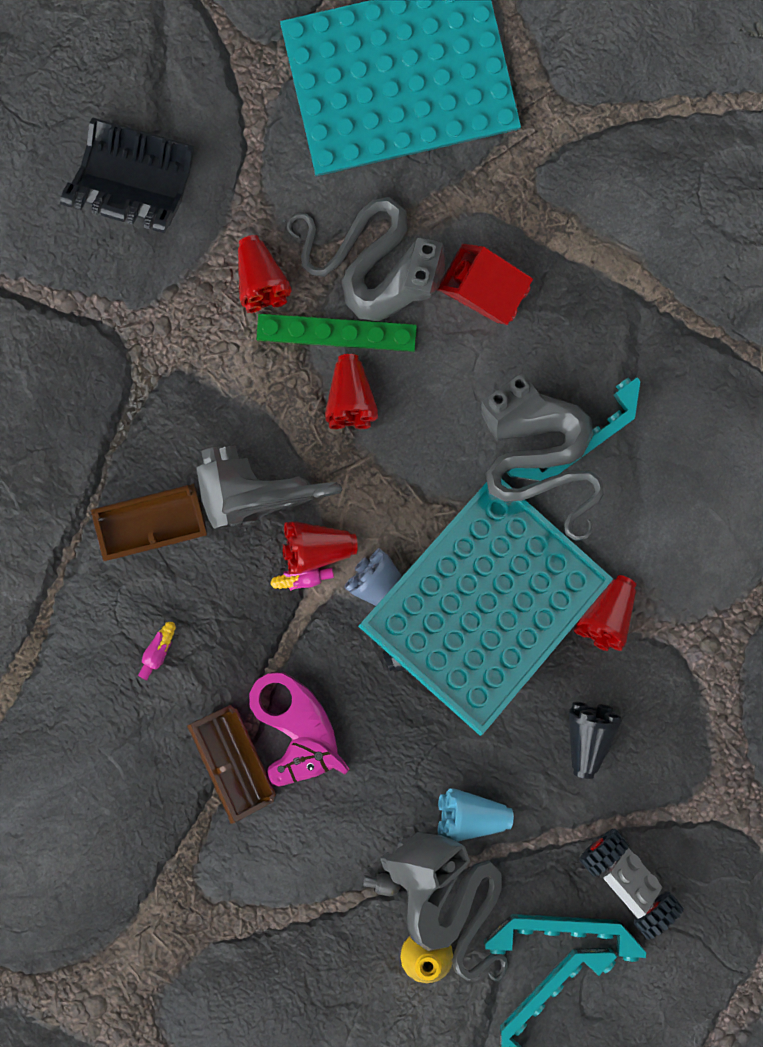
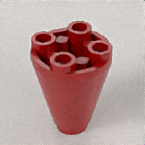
M249 235L239 241L238 248L239 299L241 305L246 308L247 313H256L262 308L271 305L272 307L285 305L287 303L286 297L292 291L286 276L263 241L259 239V236Z
M356 354L340 355L338 362L335 364L325 411L326 421L329 423L330 429H342L345 426H355L356 429H368L371 427V422L378 418V409L362 362L359 361V356Z
M298 521L285 522L284 524L287 544L283 545V558L288 560L289 574H302L357 554L358 543L356 534Z
M618 575L616 580L614 579L579 619L574 632L582 637L591 638L595 641L594 645L601 650L608 651L611 647L622 651L627 641L637 584L628 577Z

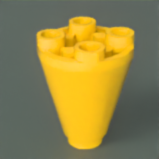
M409 936L402 944L400 955L402 967L407 975L417 982L426 984L437 982L445 977L452 967V946L427 951ZM425 962H431V963H432V964H430V965L428 966L427 969H426V967L423 965Z

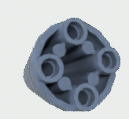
M378 548L369 560L363 558L355 567L356 575L348 580L344 588L352 595L376 606L400 580L402 575L390 557Z

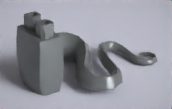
M391 197L373 199L359 211L335 256L324 267H314L310 263L309 256L317 230L314 220L307 213L294 214L287 222V230L293 237L299 238L291 230V225L295 220L303 219L309 228L301 254L302 267L312 276L322 277L327 276L344 261L368 220L377 212H387L390 215L391 226L387 232L367 246L346 268L341 281L346 305L359 319L383 320L398 314L414 301L432 298L439 288L446 262L443 243L424 238H417L384 281L378 286L368 288L364 283L365 275L380 259L400 244L408 230L406 210Z
M522 373L481 401L482 416L488 430L498 442L505 439L559 431L565 434V442L557 447L542 450L512 451L496 457L485 472L489 493L505 502L523 501L572 481L588 480L594 485L595 493L568 515L564 525L566 535L573 540L587 539L592 534L591 521L587 519L589 531L585 534L577 535L572 532V524L576 518L597 505L604 495L602 480L592 471H569L519 489H508L501 484L502 475L510 469L547 468L570 464L583 456L593 437L592 421L588 414L576 404L539 394Z
M236 445L220 449L219 447H212L202 450L204 465L196 467L202 502L214 529L253 523L273 511L314 500L315 497L321 498L340 494L343 490L337 482L310 485L309 481L301 476L283 480H259L252 472L248 458L239 459Z
M417 832L410 839L403 838L398 843L397 850L393 854L386 853L381 857L383 868L390 873L392 881L400 884L407 890V926L410 937L427 951L449 947L458 938L469 915L477 887L482 879L489 878L487 896L459 938L452 958V964L455 973L468 981L476 979L495 960H500L501 970L499 975L494 977L490 972L488 974L492 980H501L508 968L507 957L503 954L491 953L471 970H466L463 965V958L468 945L497 903L502 889L501 871L491 861L470 867L460 882L450 908L439 924L438 917L441 907L459 874L470 862L465 846L442 835Z

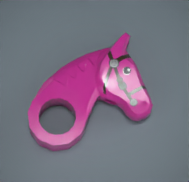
M270 672L255 682L249 693L250 708L258 720L277 728L292 738L284 756L268 767L267 772L272 784L285 786L319 776L333 768L344 775L349 771L346 763L338 755L335 734L329 717L308 687L284 672ZM270 683L285 685L292 695L290 708L282 714L268 712L261 703L262 690Z

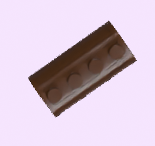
M194 484L90 510L103 562L207 536L205 519Z
M229 705L187 725L231 824L275 802L274 797L276 794L237 708L234 709V707Z

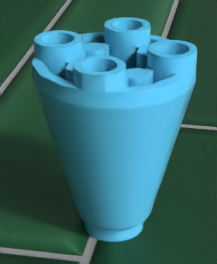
M450 788L446 794L439 796L438 806L439 810H442V821L438 823V835L458 842L504 832L506 829L512 828L513 810L512 808H507L506 805L454 788Z

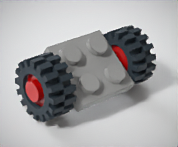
M615 828L600 836L579 858V861L594 877L610 867L603 879L636 916L633 921L635 926L648 940L655 938L657 935L659 936L663 930L666 931L669 928L668 926L672 925L675 919H678L681 916L680 914L683 913L684 907L670 891H666L658 896L663 888L658 879L647 870L640 858L629 849V844Z

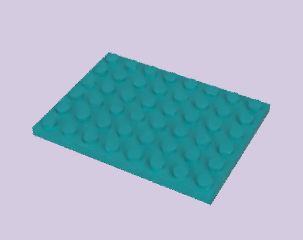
M369 0L280 21L315 176L521 129L491 0Z
M501 479V484L503 486H505L508 489H512L504 480ZM486 482L358 627L481 736L595 602L613 578L526 500L505 502L489 493Z

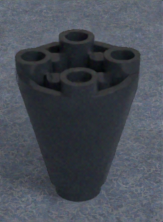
M583 702L572 703V708L569 709L568 715L571 762L575 776L593 779L595 773L599 771L622 723L621 716L612 713L613 707L598 704L596 708L590 707Z

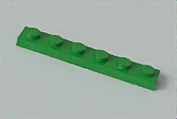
M258 314L256 340L415 352L416 325Z

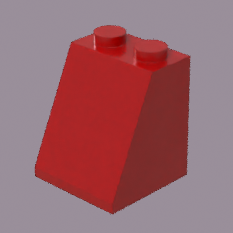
M462 243L437 290L496 323L508 325L515 318L518 311L517 307L521 300L528 295L533 278L483 246Z

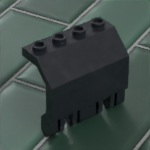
M92 118L89 123L87 146L81 166L72 183L68 182L61 195L60 205L72 208L75 204V209L82 210L85 203L92 204L93 214L98 215L101 211V216L125 222L127 218V223L132 225L137 217L143 218L144 228L150 229L153 225V231L165 234L182 201L191 169L194 146Z

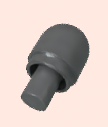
M385 873L376 874V877L364 876L363 886L374 888V892L386 896L397 894L401 886L392 881L390 874Z

